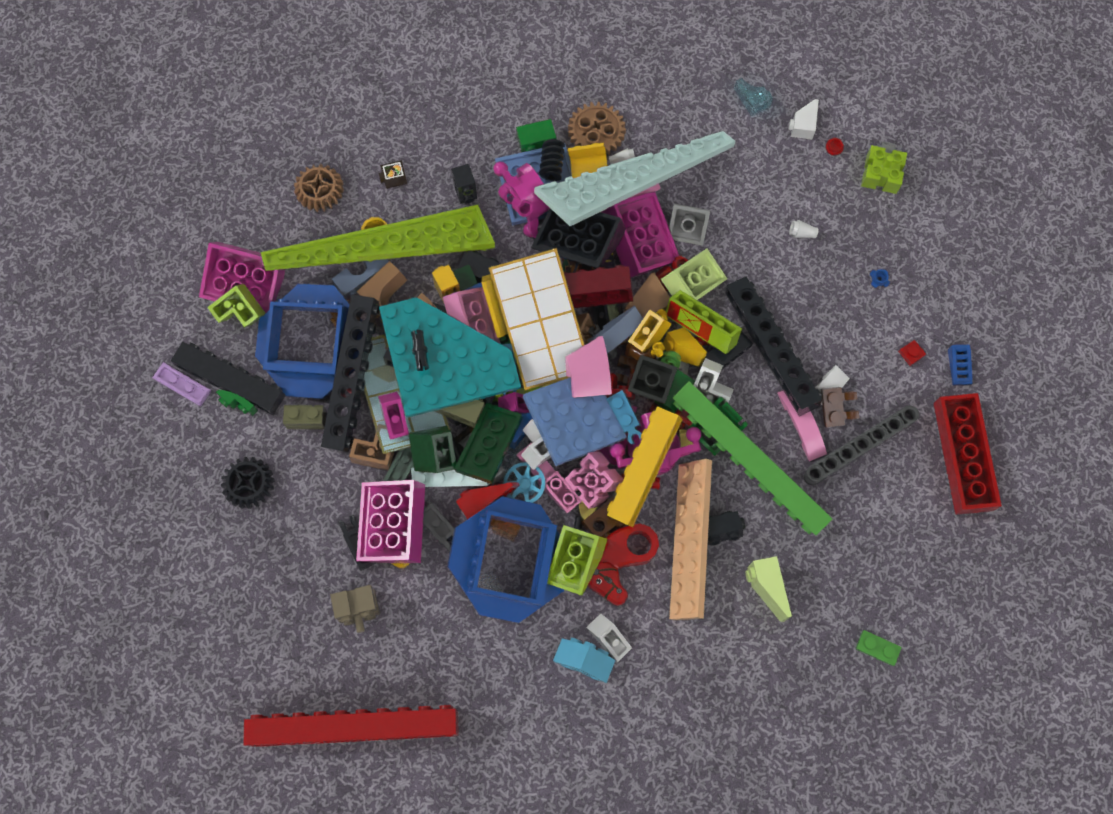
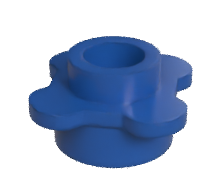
M879 269L870 272L872 277L871 285L874 288L889 286V275L886 270Z

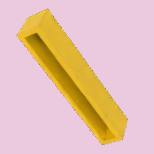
M658 406L656 411H652L649 417V426L643 430L641 434L642 441L639 447L637 446L634 449L633 460L624 471V480L616 488L617 495L614 501H611L608 505L607 516L633 528L683 420L679 415Z

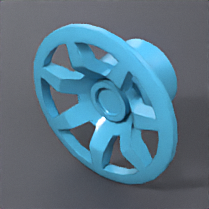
M527 462L512 466L507 471L503 484L518 482L520 486L513 492L512 496L509 494L507 497L515 499L521 493L524 495L526 502L533 503L537 501L543 494L546 484L544 474L540 468H536L539 475L531 477V467ZM527 466L524 475H521L516 468ZM511 472H514L518 478L517 481H508ZM541 478V488L538 489L536 481ZM535 492H538V494L534 498L529 500L530 495H533Z

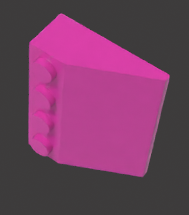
M655 191L625 199L601 211L602 213L621 218L626 227L616 251L621 265L629 266L631 278L672 264L675 258L679 256Z
M211 242L208 245L199 297L216 301L236 285L245 284L266 313L270 309V301H276L286 269L265 271L261 253L221 242Z
M416 480L362 482L356 561L421 563L425 484Z

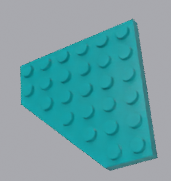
M417 297L379 307L406 418L521 389L512 351ZM416 330H423L424 342L428 348L426 353L429 365L428 370H425L424 367L423 371L416 370L415 355L412 354V331H415V334H417Z

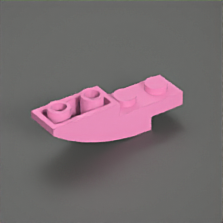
M528 446L516 455L521 462H526L521 454ZM548 461L538 466L545 477L544 491L562 510L568 513L582 502L575 491L559 472L553 469ZM530 469L532 477L539 475L536 469ZM541 478L537 480L540 486L542 484Z

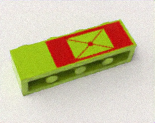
M681 290L669 298L666 309L667 317L725 354L737 345L742 328Z

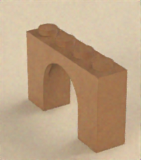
M389 261L357 293L360 296L375 298L379 301L380 306L388 305L390 297L408 280ZM423 293L417 297L437 308ZM381 313L376 316L377 319L381 317Z

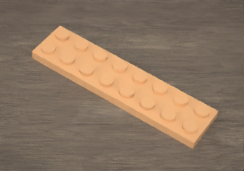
M709 459L679 464L669 618L671 620L704 618L712 460Z

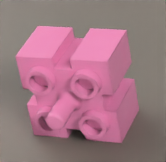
M590 452L579 463L582 468L574 469L565 478V481L574 491L579 490L582 493L579 498L588 509L600 507L610 497L607 492L615 491L618 484L624 480L616 469H609L607 467L610 462L601 452Z

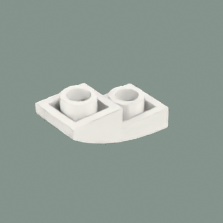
M835 365L822 378L823 380L815 389H819L821 392V389L843 387L850 378Z

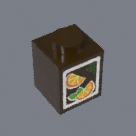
M402 160L380 165L382 172L379 173L381 184L385 183L386 189L407 184Z

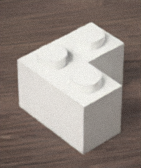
M705 358L694 386L712 403L720 396L724 398L719 403L721 406L726 401L729 403L734 389L716 382L723 365Z
M532 419L523 429L524 433L532 441V444L526 448L521 456L534 470L551 458Z

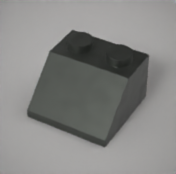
M640 355L628 392L665 404L678 367Z

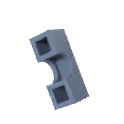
M387 259L371 262L363 261L367 267L363 274L353 275L346 268L334 276L332 282L344 298L349 301L351 295H359L357 291L389 261Z

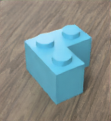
M572 637L570 640L561 639L553 659L554 662L565 668L578 671L604 683H607L615 660L608 656L609 652L599 648L596 650V645L587 641L582 644V641Z

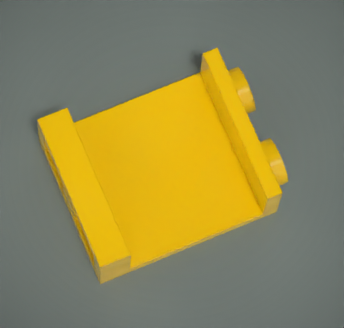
M593 143L591 145L568 148L573 178L580 177L581 173L597 172L598 168L608 166L604 143Z

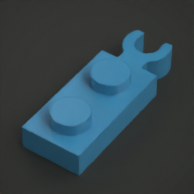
M622 390L606 398L624 433L628 432L629 443L635 444L633 441L634 435H638L640 440H642V433L636 429L641 424L625 392Z

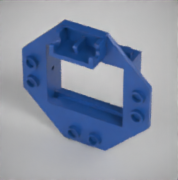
M298 284L282 299H278V302L270 301L269 311L259 319L255 357L263 366V370L268 372L287 397L324 399L332 392L350 305L334 285ZM283 310L338 313L333 363L278 360ZM363 332L357 334V340L363 337ZM358 350L353 353V359L358 358ZM355 369L350 371L349 376L355 371Z
M502 496L455 527L447 567L479 615L520 623L564 591V589L547 584L549 569L560 534L557 531V525L551 522L540 504ZM490 519L542 530L530 598L477 587Z

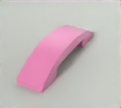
M778 392L777 394L782 405L788 411L802 441L801 445L809 462L827 455L822 436L811 411L799 416L785 392Z

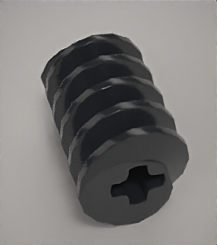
M557 139L543 142L539 175L543 179L548 181H560L562 179L560 174L562 173L561 167L564 160V142Z

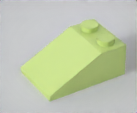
M705 249L661 280L672 296L681 290L698 300L727 280V277L709 250Z
M777 556L753 561L747 567L748 570L745 571L747 581L751 582L752 588L779 621L785 622L792 615Z

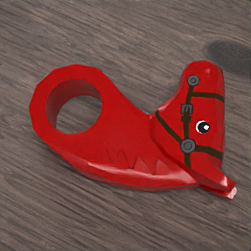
M641 523L634 524L633 528L630 526L620 528L606 537L607 542L602 558L588 584L592 591L615 606H622L628 598V592L621 585L618 569L649 563L655 557L659 547L657 534L651 527ZM638 534L646 537L650 543L648 553L644 555L633 554L627 547L629 537Z

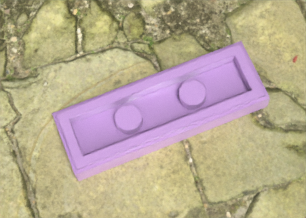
M164 362L152 377L157 382L200 407L211 393V390Z

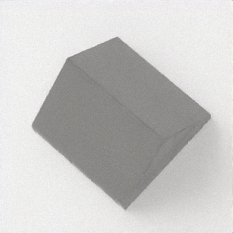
M674 203L669 226L673 240L703 246L710 210Z

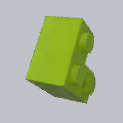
M245 284L236 285L207 307L218 323L227 321L235 315L244 328L253 325L265 314V311Z

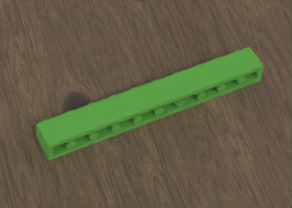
M690 381L673 397L675 400L673 404L680 411L683 409L689 413L687 418L695 425L699 423L703 427L701 431L709 439L713 436L718 441L715 445L723 452L727 450L732 455L730 459L737 466L741 463L746 468L744 472L751 479L755 477L760 482L758 486L765 493L770 491L774 495L772 499L780 507L784 505L789 509L787 514L794 521L799 519L803 523L801 527L809 535L811 533L817 535L832 520L808 494Z

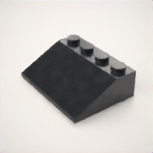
M550 208L531 248L540 252L557 248L560 258L596 269L601 267L617 248L626 227L621 218L602 212L569 226Z

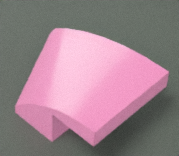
M603 336L596 337L595 340L583 345L577 351L565 357L566 376L571 377L572 397L612 394L609 362Z

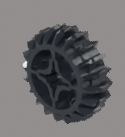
M244 457L243 462L237 459L236 465L230 463L231 469L224 470L227 476H221V479L225 481L221 484V487L224 488L222 494L227 496L226 500L228 502L232 501V505L235 507L239 504L241 509H244L245 506L251 509L252 503L259 507V500L266 503L264 496L271 497L268 490H274V486L271 483L275 482V479L271 477L273 475L272 470H268V464L263 465L264 462L261 459L257 461L255 457H252L250 461L248 457ZM246 469H256L255 472L252 471L249 474H244L242 472ZM238 476L239 481L235 486L236 488L233 489L234 480ZM262 476V485L258 490L257 482L260 480V477ZM243 477H244L246 480H249L250 485H251L253 488H251L249 485H248V486L246 485L245 480L243 479ZM248 491L253 493V495L248 497L239 496L241 493L244 494Z

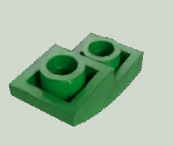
M218 390L216 392L220 397L218 401L226 408L228 406L232 409L238 407L244 414L249 412L252 416L258 411L252 403L235 393L225 390Z

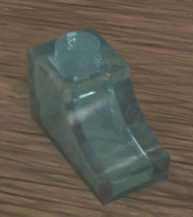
M743 78L736 80L734 91L751 117L770 108L772 95L764 86H752L745 82Z

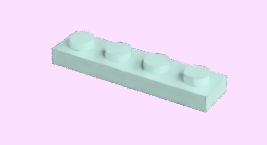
M414 467L411 468L412 480L425 484V487L488 486L490 484L457 473L455 470L430 473L414 471Z

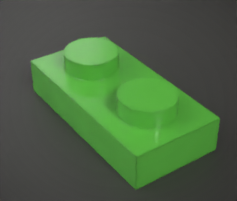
M863 630L855 649L891 666H895L902 647Z

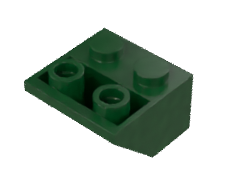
M447 425L408 433L414 471L440 473L455 470L456 461L452 434Z

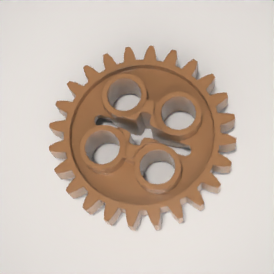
M591 102L590 107L584 104L583 110L578 107L577 113L573 112L572 118L569 119L568 137H571L570 142L575 143L574 147L604 143L606 153L610 155V149L616 151L617 146H621V142L624 141V134L626 133L625 122H623V116H619V110L613 112L614 106L608 109L607 103L600 106V102L597 103V106H594L593 102Z

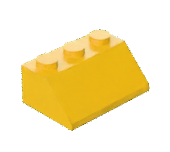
M491 274L482 276L481 283L496 335L499 338L508 334Z

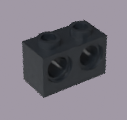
M469 164L452 168L453 184L460 204L472 203L477 199V191Z

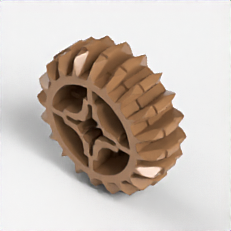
M321 163L319 167L313 164L311 169L306 167V172L300 171L301 177H296L297 182L294 183V193L297 196L298 202L310 211L314 208L318 212L322 208L325 212L326 206L332 209V203L338 205L337 199H342L341 193L344 192L342 187L344 184L341 176L334 168L330 169L328 165L323 168ZM323 178L329 179L333 184L324 181ZM305 191L314 194L315 198L308 196Z

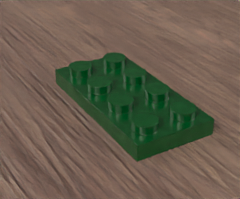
M486 403L454 468L455 472L492 484L523 419L522 414Z

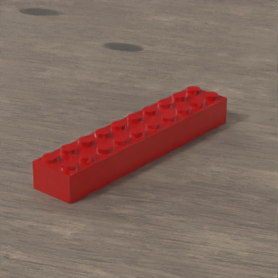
M440 705L439 709L435 710L431 706H419L416 711H412L410 707H399L396 712H392L389 708H378L377 713H371L368 709H358L356 714H350L347 710L335 711V715H330L326 711L314 712V716H309L305 712L293 713V717H288V715L283 713L272 714L271 718L263 715H250V719H244L243 746L261 747L459 736L458 710L453 709L452 705Z

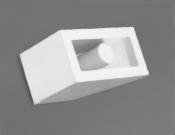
M818 99L801 108L795 113L794 118L790 119L789 130H792L791 137L813 139L816 131Z
M602 614L586 627L617 662L632 649L617 627Z

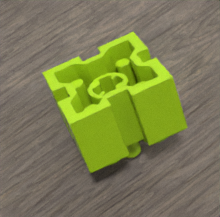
M871 145L866 155L864 166L866 169L863 173L861 187L876 189L877 186L883 187L882 191L897 194L903 181L904 172L902 170L906 164L907 153L897 150L887 153L885 152L886 148Z

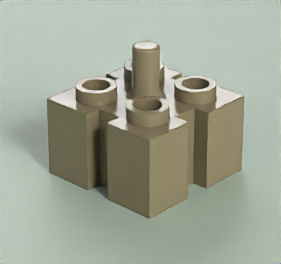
M371 585L330 594L334 618L340 623H344L345 626L355 624L357 633L365 631L363 618L364 621L373 620L376 618V615L380 614L376 591Z

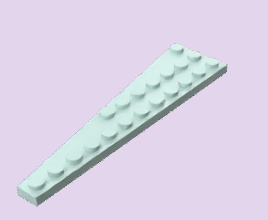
M724 131L700 139L691 140L690 144L682 145L681 143L675 145V148L670 150L667 148L661 149L660 153L657 154L651 152L598 168L597 172H584L577 178L571 176L565 178V181L560 183L554 181L537 186L534 189V194L569 226H572L734 147L735 140Z

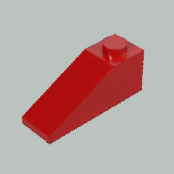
M509 482L472 490L467 489L460 494L461 498L456 503L466 518L469 519L502 496L506 497L520 484L518 482Z

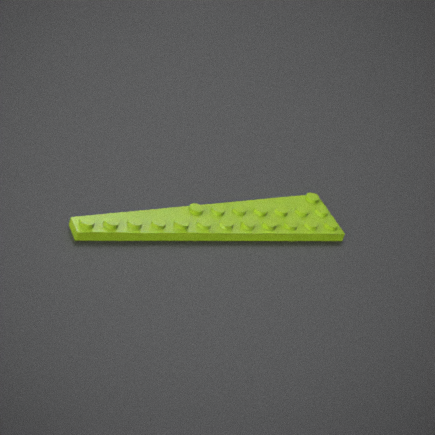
M474 205L261 252L265 271L487 250L495 248V242L479 206Z

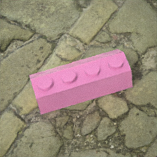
M483 287L458 291L443 297L446 312L449 316L500 343V339L496 335Z

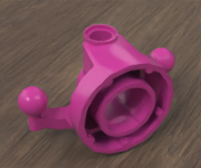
M499 161L494 164V173L497 176H503L506 181L499 188V196L507 204H512V208L520 216L527 218L528 223L524 226L523 232L527 237L536 238L539 225L538 217L550 209L549 206L534 194L535 187L544 185V183L528 163L517 168V175L514 177L510 175L507 164Z
M652 412L640 416L639 422L641 426L636 429L641 433L645 428H648L650 423L649 417ZM691 427L686 431L687 439L693 443L691 445L681 447V442L676 433L657 475L669 472L677 464L680 457L701 451L699 443L701 431L697 427ZM638 435L633 436L634 445L630 444L629 441L627 442L628 458L623 459L625 448L622 444L615 443L610 447V454L616 458L618 469L625 468L631 464L634 449L637 446L639 447L642 441Z

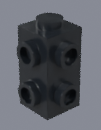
M727 511L718 516H709L708 545L715 546L722 541H736L743 537V529H746L744 518L739 517L738 511Z

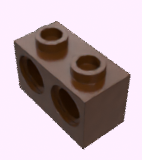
M614 497L583 520L582 525L589 533L606 538L616 527L620 529L625 525L607 516L608 505L611 501H614ZM600 523L604 526V530L598 532L593 526Z

